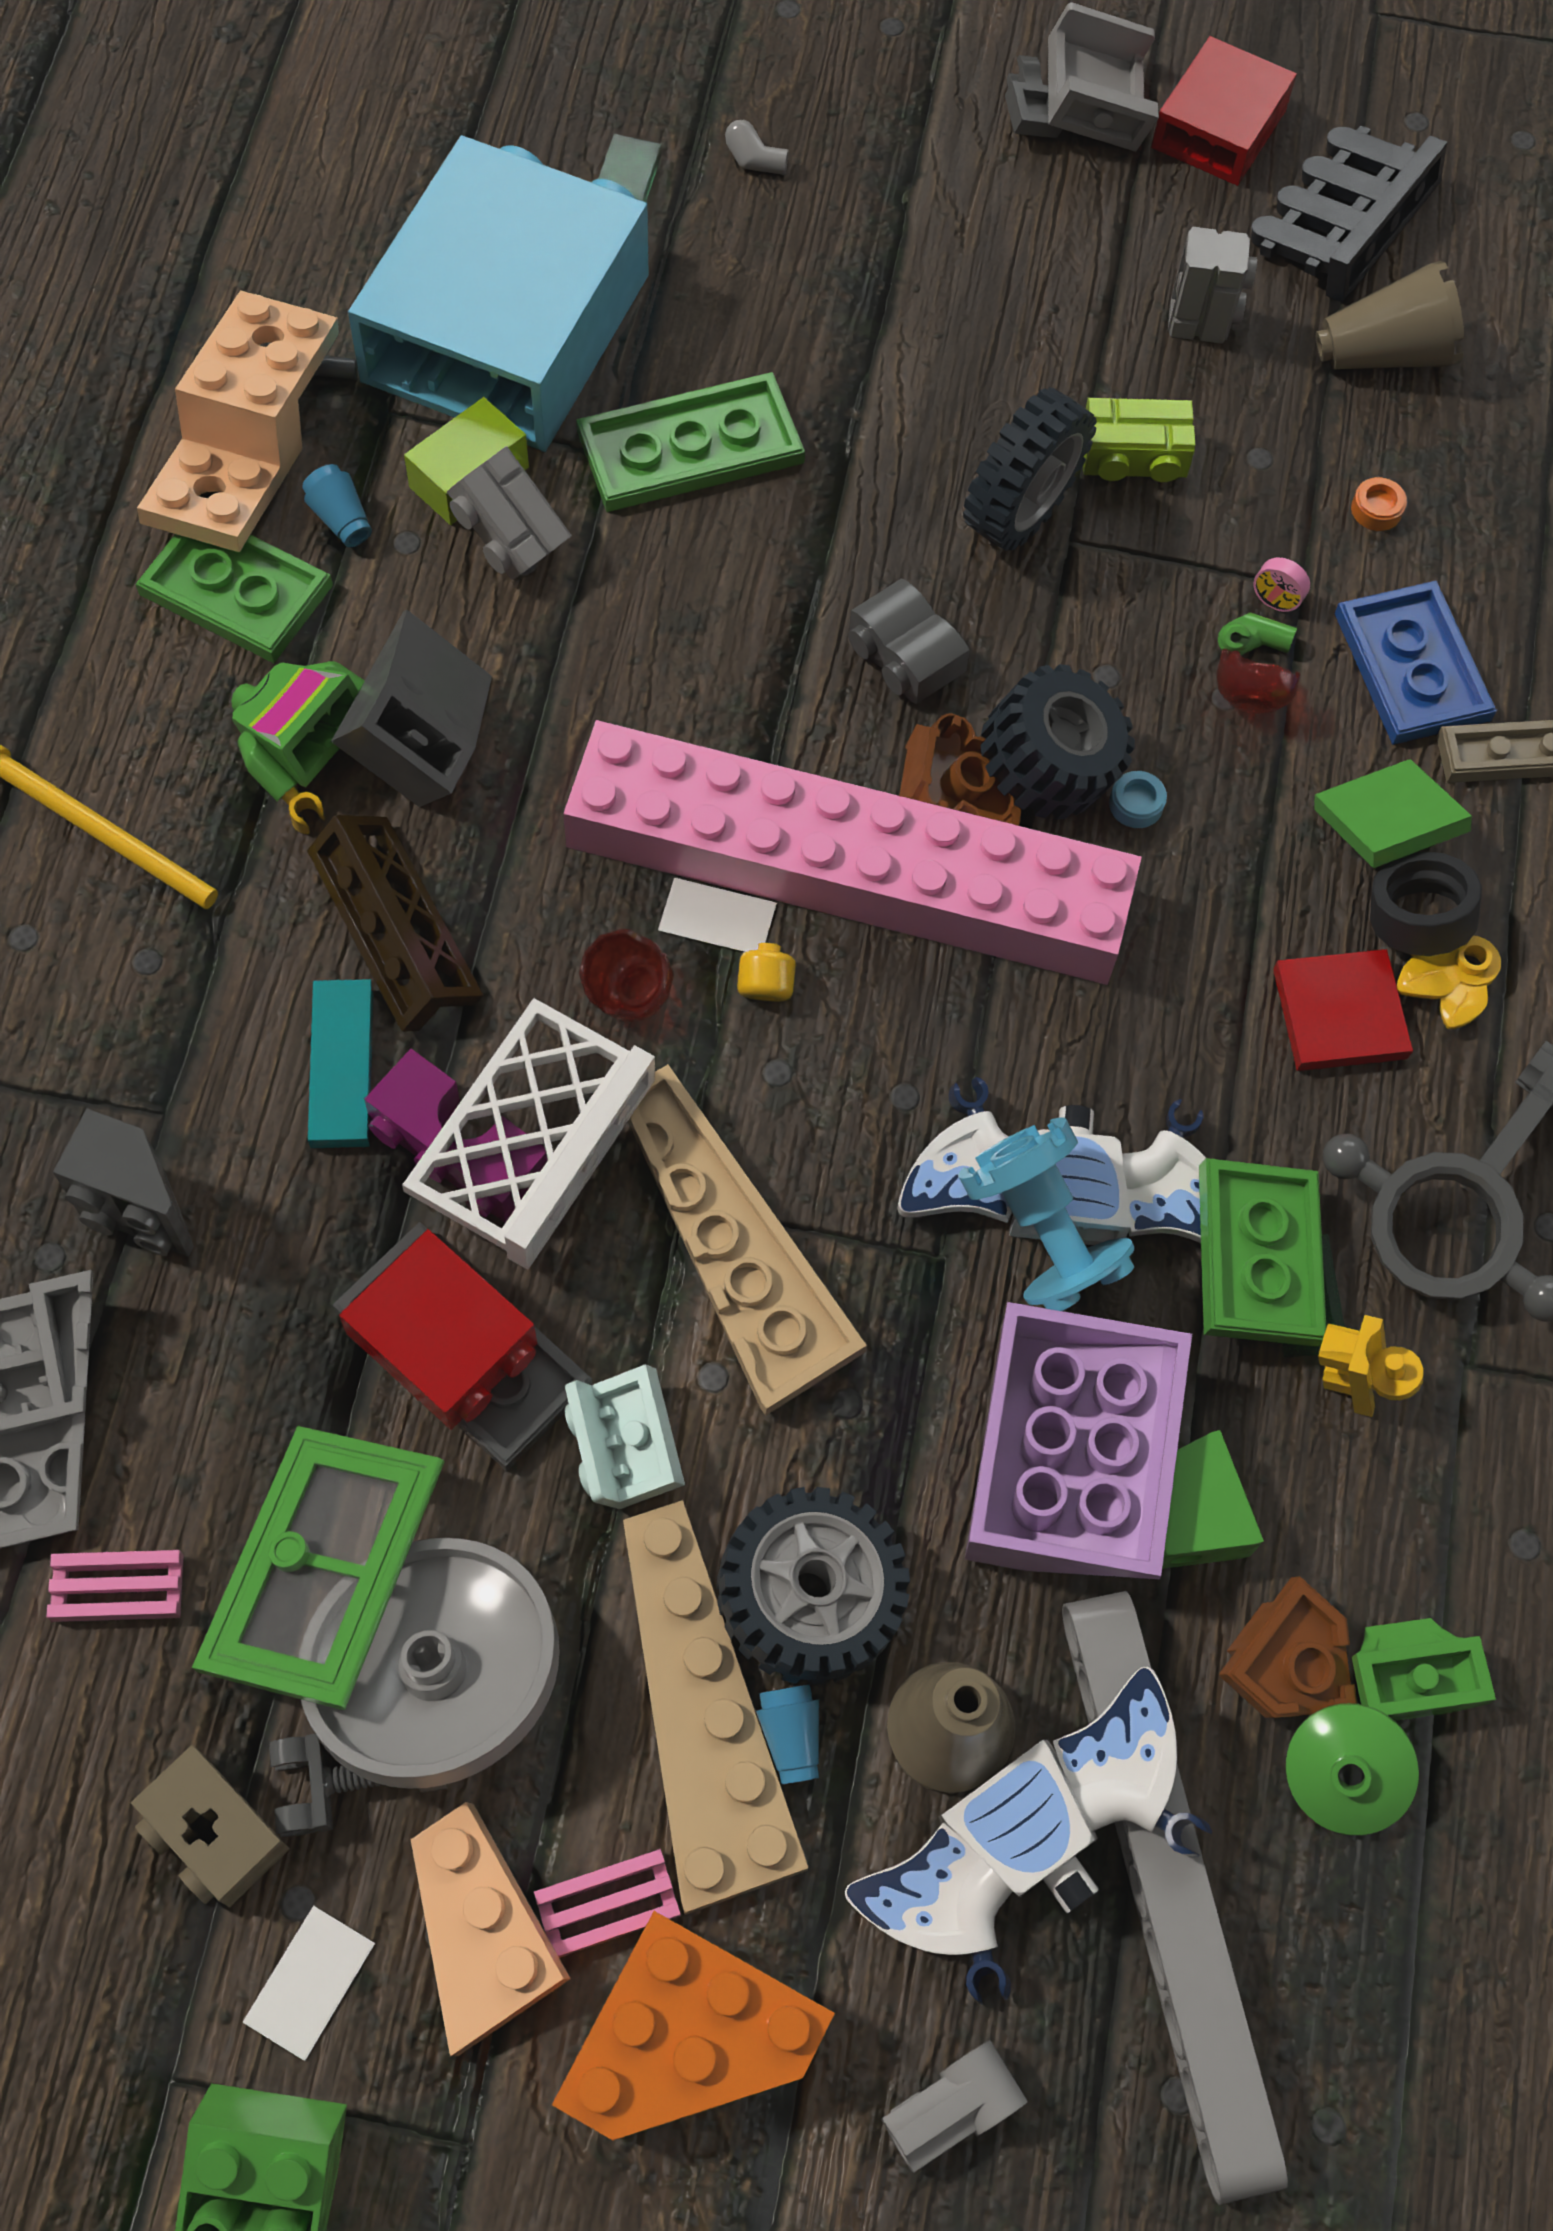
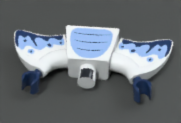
M974 1077L971 1080L977 1096L976 1102L970 1103L965 1101L960 1095V1088L957 1083L953 1084L950 1088L948 1096L951 1106L958 1112L967 1113L968 1117L952 1124L941 1132L916 1160L899 1197L897 1209L903 1217H921L964 1211L1008 1222L1012 1211L1002 1193L983 1199L972 1200L969 1198L958 1177V1173L964 1167H973L975 1172L979 1170L980 1166L975 1157L1009 1137L998 1127L992 1112L985 1111L983 1108V1103L987 1100L989 1092L987 1084L981 1078ZM1182 1099L1174 1101L1166 1117L1168 1130L1160 1131L1148 1149L1122 1154L1119 1139L1112 1136L1093 1135L1094 1111L1091 1108L1081 1105H1068L1060 1108L1059 1117L1067 1119L1078 1140V1144L1067 1156L1057 1162L1056 1166L1073 1196V1200L1065 1208L1084 1244L1096 1245L1107 1240L1126 1238L1128 1233L1129 1236L1156 1233L1174 1234L1201 1243L1199 1165L1206 1157L1183 1138L1195 1134L1200 1128L1204 1117L1202 1110L1199 1111L1193 1124L1189 1126L1180 1125L1176 1121L1174 1113L1178 1110ZM1041 1129L1038 1132L1042 1135L1050 1132V1130ZM1013 1215L1009 1236L1040 1239L1033 1224L1021 1227Z
M1141 1667L1138 1669L1106 1710L1088 1726L1054 1740L1055 1749L1048 1740L1040 1741L942 1814L946 1823H942L934 1835L916 1854L893 1867L865 1876L849 1884L845 1890L847 1901L877 1928L907 1945L939 1954L972 1953L974 1965L969 1969L966 1976V1986L980 2005H983L982 1997L979 1993V1982L985 1975H998L999 1988L1004 2000H1007L1011 1993L1009 1977L993 1961L991 1951L992 1948L998 1947L994 1921L999 1908L1012 1892L1021 1896L1042 1880H1044L1066 1913H1069L1099 1890L1075 1856L1098 1839L1094 1830L1123 1820L1136 1823L1150 1832L1153 1831L1154 1827H1157L1165 1832L1168 1845L1174 1851L1191 1858L1199 1857L1198 1853L1183 1845L1181 1841L1182 1830L1189 1824H1195L1205 1832L1212 1834L1210 1825L1204 1819L1185 1812L1175 1815L1165 1809L1176 1776L1177 1741L1173 1717L1165 1692L1155 1671L1151 1668Z

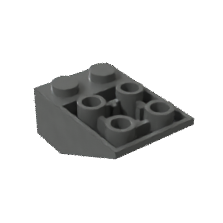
M405 610L331 742L418 807L426 805L453 792L476 747L492 676L414 614Z

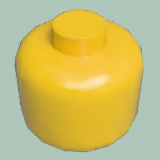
M759 943L758 950L744 952L739 962L737 982L739 994L749 999L775 1002L790 999L793 994L796 967L794 958L789 954L780 952L781 946L773 943Z

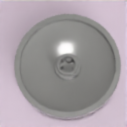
M431 1538L414 1541L346 1709L340 1710L301 1699L304 1713L325 1749L341 1765L364 1779L390 1787L408 1789L429 1788L460 1781L479 1773L507 1755L522 1741L541 1716L555 1685L559 1666V1636L556 1622L539 1584L529 1571L508 1554L492 1546L467 1539ZM345 1577L321 1604L305 1635L300 1652L301 1659L325 1664L359 1579Z

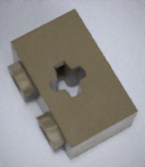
M193 1745L182 1753L131 1802L134 1808L143 1816V1819L135 1826L137 1831L161 1856L169 1848L179 1856L187 1867L178 1876L205 1905L215 1896L218 1901L231 1907L290 1850L205 1755ZM202 1817L214 1823L212 1828L218 1835L210 1845L198 1839L200 1834L194 1827Z

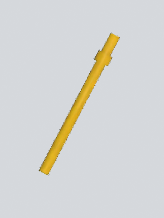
M0 744V777L202 908L209 909L215 903L219 894L218 890L12 759L10 750Z

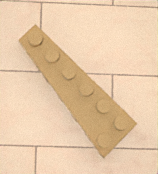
M681 1500L624 1519L623 1524L681 1905L684 1914L687 1915L808 1871V1865L734 1648L724 1627L723 1616L719 1613L717 1599L684 1502Z

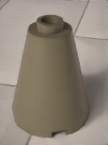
M1443 261L1430 263L1324 318L1323 330L1316 331V345L1320 360L1322 362L1329 360L1334 370L1441 367L1460 364L1463 360L1464 352L1454 354V342L1464 339V325L1454 280L1443 282L1440 275L1441 271L1448 269L1447 264Z
M940 1662L923 1667L910 1675L901 1684L889 1708L886 1729L892 1751L898 1760L897 1762L906 1775L926 1789L954 1794L977 1788L999 1773L1011 1754L1015 1739V1719L1010 1702L995 1680L973 1666L959 1662Z

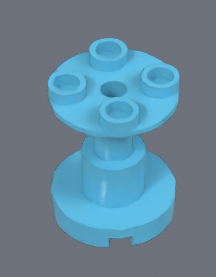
M1059 1117L1049 1120L1050 1123L1047 1126L1050 1132L1040 1135L1035 1125L996 1143L975 1157L980 1166L979 1170L975 1172L973 1167H964L958 1173V1177L970 1199L978 1200L1002 1193L1019 1226L1024 1227L1033 1224L1054 1266L1036 1278L1024 1291L1023 1297L1029 1305L1043 1304L1045 1309L1063 1311L1079 1301L1081 1298L1079 1291L1099 1280L1103 1285L1111 1284L1132 1272L1134 1265L1129 1256L1134 1251V1245L1129 1238H1117L1088 1248L1085 1246L1065 1208L1073 1200V1196L1056 1166L1057 1162L1075 1148L1078 1140L1067 1119Z

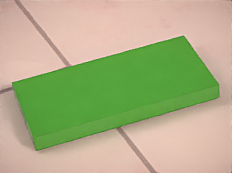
M773 372L576 419L577 433L606 512L803 464L805 461V450Z

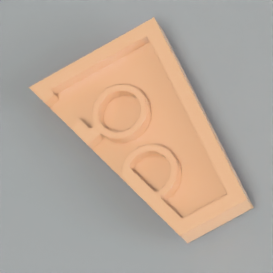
M468 1802L463 1803L411 1839L450 2056L461 2055L571 1979L474 1804Z

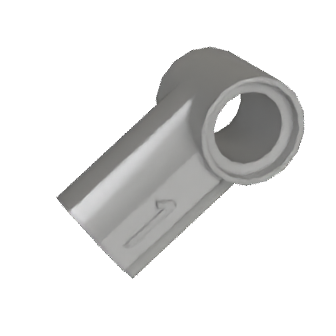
M991 2040L986 2041L939 2073L941 2079L923 2091L915 2093L890 2110L889 2114L881 2118L890 2138L912 2172L917 2171L974 2132L978 2136L1028 2102Z

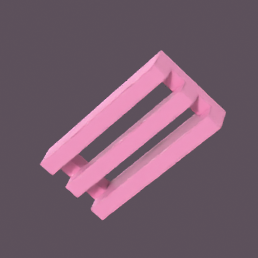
M180 1550L51 1554L50 1567L53 1569V1578L49 1579L48 1592L51 1594V1604L47 1605L46 1618L51 1622L180 1618L184 1555ZM168 1569V1575L68 1579L69 1572ZM167 1591L166 1601L67 1604V1594Z
M661 1849L534 1891L545 1933L559 1958L642 1930L648 1923L653 1911L660 1913L670 1920L681 1916ZM650 1869L653 1870L655 1880L554 1914L552 1902ZM657 1894L661 1896L663 1903L661 1907L564 1940L561 1939L560 1927Z

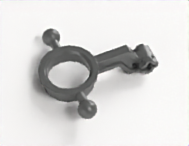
M1545 1041L1515 1081L1517 1085L1529 1093L1480 1160L1464 1153L1432 1152L1406 1161L1391 1174L1370 1159V1152L1366 1143L1358 1136L1340 1134L1334 1136L1326 1143L1323 1149V1162L1332 1176L1340 1179L1357 1178L1378 1193L1371 1208V1239L1381 1264L1402 1286L1428 1298L1461 1300L1485 1292L1501 1280L1523 1296L1525 1309L1533 1318L1542 1322H1553V1275L1536 1276L1515 1261L1523 1244V1212L1513 1188L1500 1175L1550 1107L1553 1109L1552 1044ZM1432 1179L1453 1180L1473 1189L1488 1204L1496 1223V1241L1488 1262L1477 1272L1459 1278L1433 1277L1416 1269L1400 1253L1392 1233L1393 1211L1399 1198L1412 1186Z

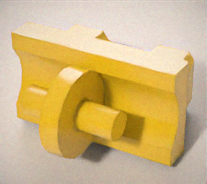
M1364 1315L1360 1331L1328 1323L1318 1356L1320 1365L1325 1366L1323 1386L1324 1389L1352 1395L1354 1413L1369 1417L1373 1416L1375 1410L1373 1389L1379 1396L1388 1400L1398 1401L1410 1398L1419 1391L1423 1384L1424 1376L1420 1358L1413 1351L1404 1347L1391 1346L1386 1348L1383 1319Z

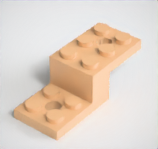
M240 290L175 388L182 439L137 507L140 524L236 552L241 551L303 449L298 399L339 335L338 317ZM272 342L267 347L260 346L263 343ZM206 492H218L209 498L200 497L201 494Z

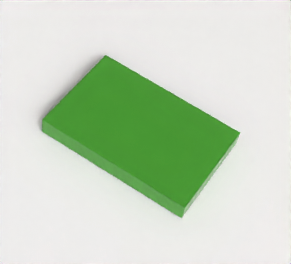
M175 534L136 583L140 596L272 663L276 662L333 586L330 574L252 535L249 536L241 551L236 552Z
M1205 1158L1199 1165L1204 1335L1319 1347L1322 1344L1326 1331V1309L1318 1171Z

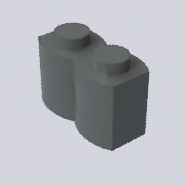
M901 578L851 610L848 636L853 649L863 659L870 658L871 661L882 668L883 678L887 686L895 694H903L908 700L918 704L967 671L969 648L965 641L945 619L935 614L924 596L908 581Z

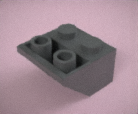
M87 1108L53 1171V1174L66 1193L65 1199L74 1205L79 1213V1221L88 1228L105 1235H112L114 1230H118L134 1236V1242L137 1245L157 1255L167 1256L169 1250L189 1257L194 1248L193 1242L167 1175L144 1130Z

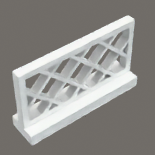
M533 998L403 1183L404 1192L506 1250L508 1259L528 1270L654 1083L655 1056L635 1045L631 1051H628ZM539 1020L560 1033L563 1047L529 1054L525 1038ZM569 1038L575 1040L578 1044L570 1045ZM520 1047L522 1056L513 1057ZM598 1053L614 1062L605 1077L580 1082L574 1058ZM566 1060L572 1084L538 1091L533 1067ZM526 1069L531 1093L497 1100L493 1084L499 1075ZM488 1093L490 1102L480 1104ZM593 1093L587 1104H585L583 1095ZM576 1097L580 1114L574 1123L548 1129L542 1104ZM535 1106L540 1131L506 1138L500 1113ZM493 1115L499 1140L464 1148L460 1131L467 1121ZM455 1140L457 1150L446 1152ZM562 1140L553 1152L551 1142ZM544 1144L548 1161L540 1172L515 1177L509 1151ZM502 1153L508 1179L473 1186L467 1160ZM458 1162L461 1163L466 1188L441 1194L424 1184L434 1168ZM530 1187L521 1200L518 1190ZM509 1191L512 1192L515 1210L502 1228L479 1215L476 1199ZM469 1201L471 1211L458 1203Z

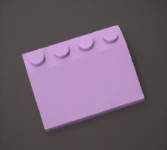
M1007 1302L965 1560L1024 1571L1160 1579L1192 1334Z

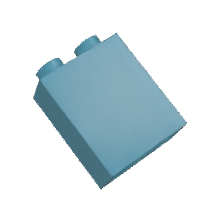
M461 135L348 310L360 382L454 418L482 397H485L526 434L528 446L546 452L649 276L647 203L636 199L630 191L614 181L596 179L589 182L543 165L535 155L521 147L508 145L498 149Z

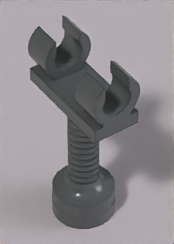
M316 1733L306 1735L305 1737H289L269 1742L271 1767H275V1771L293 1770L309 1766L312 1803L293 1804L274 1809L276 1835L280 1834V1837H293L317 1831L333 1830L330 1795L334 1794L335 1791L341 1793L342 1790L347 1792L348 1789L353 1791L355 1788L359 1790L361 1787L365 1789L368 1786L370 1788L374 1787V1785L376 1787L381 1786V1784L356 1775L343 1765L340 1768L335 1766L334 1769L328 1767L326 1749ZM448 1784L419 1788L421 1793L448 1789Z

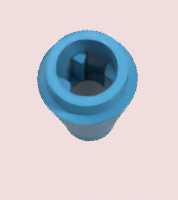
M335 464L325 465L313 471L304 480L302 485L306 493L304 497L305 503L342 540L346 547H355L363 543L372 534V528L368 523L350 474L341 471Z
M810 1684L759 1693L762 1709L756 1710L776 1769L779 1771L781 1784L819 1778L817 1766L819 1764V1699H812Z

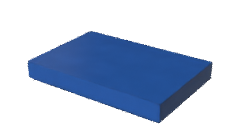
M1437 581L1338 603L1334 614L1392 745L1436 735L1442 726L1475 725L1492 721L1497 710Z

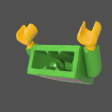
M335 661L307 666L280 663L275 665L257 686L242 684L236 688L231 700L234 711L232 721L241 733L238 739V747L248 772L277 802L283 799L289 805L292 825L302 834H309L310 831L307 823L298 816L300 811L303 809H313L321 819L324 820L325 817L322 802L318 796L309 792L299 793L294 787L297 784L307 787L340 749L331 741L365 681Z

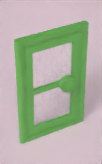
M297 1426L192 1668L198 1673L345 1710L445 1461L435 1456Z

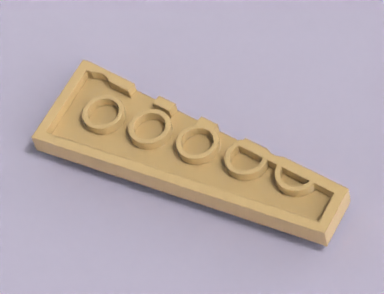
M667 1064L657 1070L654 1083L629 1118L628 1123L760 1409L766 1416L864 1354L867 1345L670 1066Z

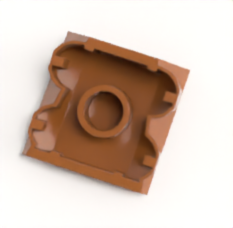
M949 713L940 717L931 727L916 724L905 746L907 753L899 796L1017 826L1020 823L1021 808L1014 805L1016 799L1009 793L1004 796L997 788L1000 784L997 777H990L985 768L990 760L982 756L980 745L986 739L975 736L973 727L967 719Z

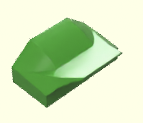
M1431 1618L1365 1627L1361 1651L1352 1656L1361 1705L1375 1708L1391 1717L1394 1721L1457 1712L1487 1705L1496 1700L1480 1636L1457 1637L1441 1628Z

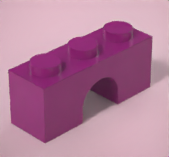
M410 1049L364 1099L370 1118L368 1126L372 1133L393 1149L399 1144L416 1156L414 1158L416 1165L460 1104L456 1081L413 1049ZM501 1116L506 1138L526 1134L505 1117ZM495 1124L479 1137L462 1139L464 1148L499 1140ZM455 1140L446 1152L457 1150ZM541 1144L509 1151L515 1177L540 1172L548 1161L545 1147ZM502 1153L467 1160L473 1186L508 1179ZM460 1162L436 1167L429 1176V1178L438 1183H441L445 1178L459 1189L466 1188ZM530 1187L518 1190L521 1200ZM511 1191L476 1199L479 1215L487 1217L489 1213H492L504 1223L507 1222L515 1210ZM465 1201V1203L470 1207V1202Z

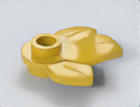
M1473 935L1467 944L1450 953L1434 956L1411 955L1412 958L1403 966L1396 984L1398 994L1417 998L1440 999L1441 1018L1449 1030L1465 1026L1480 1016L1488 1003L1487 986L1496 979L1501 969L1500 954L1490 941ZM1464 955L1475 957L1482 964H1470Z

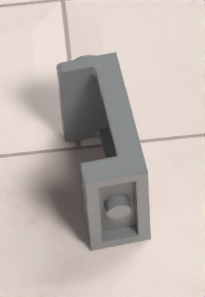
M1068 3L1048 37V125L1136 152L1159 118L1158 103L1144 99L1143 60L1155 40L1154 29L1076 3Z

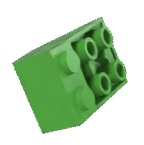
M211 2083L189 2122L175 2231H326L339 2168L347 2104Z

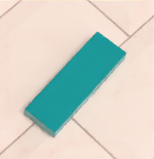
M371 979L313 981L308 1143L310 1148L370 1147V1128L368 1126L370 1118L364 1099L371 1092L373 985Z

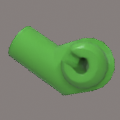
M1248 613L1221 628L1218 634V644L1221 650L1230 656L1243 655L1262 645L1288 654L1297 628L1254 613Z

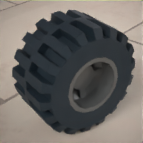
M1059 664L1054 670L1049 665L1039 667L1034 673L1031 671L1027 673L988 715L989 720L983 725L981 735L986 739L980 745L981 754L990 760L985 768L990 777H997L1000 784L997 786L999 791L1004 796L1007 793L1012 795L1016 799L1014 805L1025 810L1029 806L1033 808L1035 816L1046 818L1051 812L1055 819H1066L1072 813L1076 816L1084 812L1123 776V773L1129 768L1132 761L1129 754L1135 749V739L1128 735V733L1133 729L1130 717L1123 716L1121 712L1124 705L1118 697L1113 699L1107 692L1109 687L1101 680L1098 684L1091 680V673L1082 669L1077 673H1073L1069 665Z

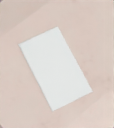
M674 878L658 931L743 952L758 950V944L766 942L777 903Z
M313 1906L243 2020V2023L305 2061L375 1943Z

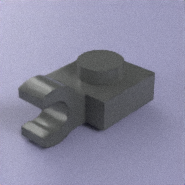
M1019 55L1017 58L1019 74H1008V90L1005 93L1014 134L1058 138L1063 129L1048 125V85H1043L1039 59L1037 57Z

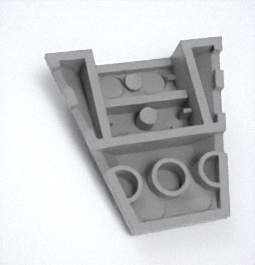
M92 1270L30 1283V1292L0 1299V1548L79 1530L93 1289Z

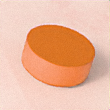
M1382 477L1370 478L1362 482L1357 488L1351 503V511L1355 520L1363 527L1374 531H1385L1395 527L1400 522L1407 506V497L1404 490L1396 482Z

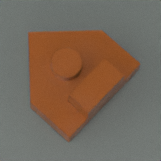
M1300 1576L1291 1577L1273 1602L1261 1604L1228 1648L1227 1652L1232 1657L1218 1675L1265 1718L1311 1715L1331 1705L1343 1703L1357 1704L1355 1684L1350 1682L1346 1645H1350L1347 1618Z

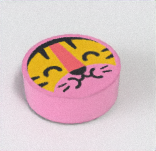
M1272 558L1266 561L1254 578L1253 586L1256 595L1265 605L1277 611L1289 612L1297 609L1310 590V580L1305 570L1296 562L1286 558Z

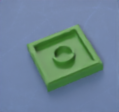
M1411 759L1317 793L1314 800V810L1372 868L1471 831L1472 815Z

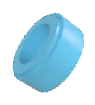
M1144 771L1127 772L1114 783L1109 799L1110 810L1120 823L1132 828H1145L1153 825L1161 817L1167 800V792L1163 783L1156 776Z

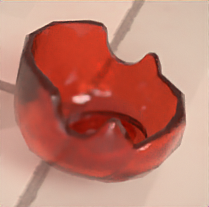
M1222 649L1216 673V683L1219 693L1232 707L1251 714L1272 713L1286 706L1294 699L1301 674L1296 671L1294 675L1290 670L1276 664L1258 663L1241 657L1238 651L1234 650L1231 652L1228 649Z
M619 929L600 935L585 950L579 970L583 990L589 1001L603 1013L618 1020L633 1022L634 1020L642 1021L655 1015L669 998L674 978L667 954L655 942L631 929Z

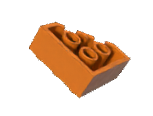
M653 1911L556 2095L552 2106L607 2138L616 2140L757 2094L804 2077L835 2013L660 1913Z

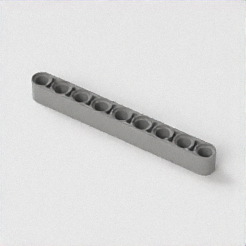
M1127 1591L1063 1604L1062 1607L1065 1634L1089 1724L1106 1710L1138 1669L1141 1667L1151 1668L1135 1607ZM1178 1765L1174 1786L1165 1807L1166 1810L1175 1815L1185 1812L1190 1813ZM1130 1821L1114 1822L1199 2152L1215 2201L1221 2205L1284 2190L1287 2188L1288 2182L1285 2161L1194 1824L1185 1826L1181 1833L1183 1845L1200 1855L1199 1857L1191 1858L1174 1851L1168 1845L1165 1832L1157 1827H1154L1153 1831L1150 1832Z

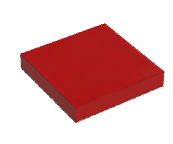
M1387 949L1277 960L1273 971L1297 1071L1405 1060L1409 1058L1413 1049Z

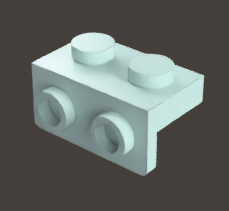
M645 1364L594 1385L579 1380L565 1385L569 1403L565 1407V1417L572 1434L577 1438L582 1462L579 1465V1477L584 1490L593 1502L622 1509L685 1485L656 1368Z

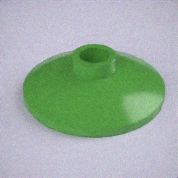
M1343 1703L1316 1711L1303 1721L1294 1733L1286 1757V1775L1289 1788L1300 1808L1322 1827L1345 1835H1367L1388 1828L1408 1810L1418 1787V1760L1409 1737L1391 1717L1366 1705ZM1347 1764H1354L1362 1769L1365 1777L1357 1785H1348L1340 1779L1339 1770Z

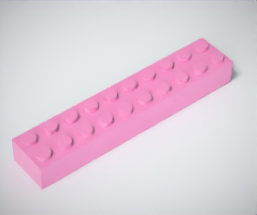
M599 720L595 721L563 813L566 847L1105 985H1108L1119 954L1142 858L1141 856Z

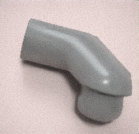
M735 120L730 123L725 133L726 144L742 168L782 175L786 174L789 149L764 146L749 121Z

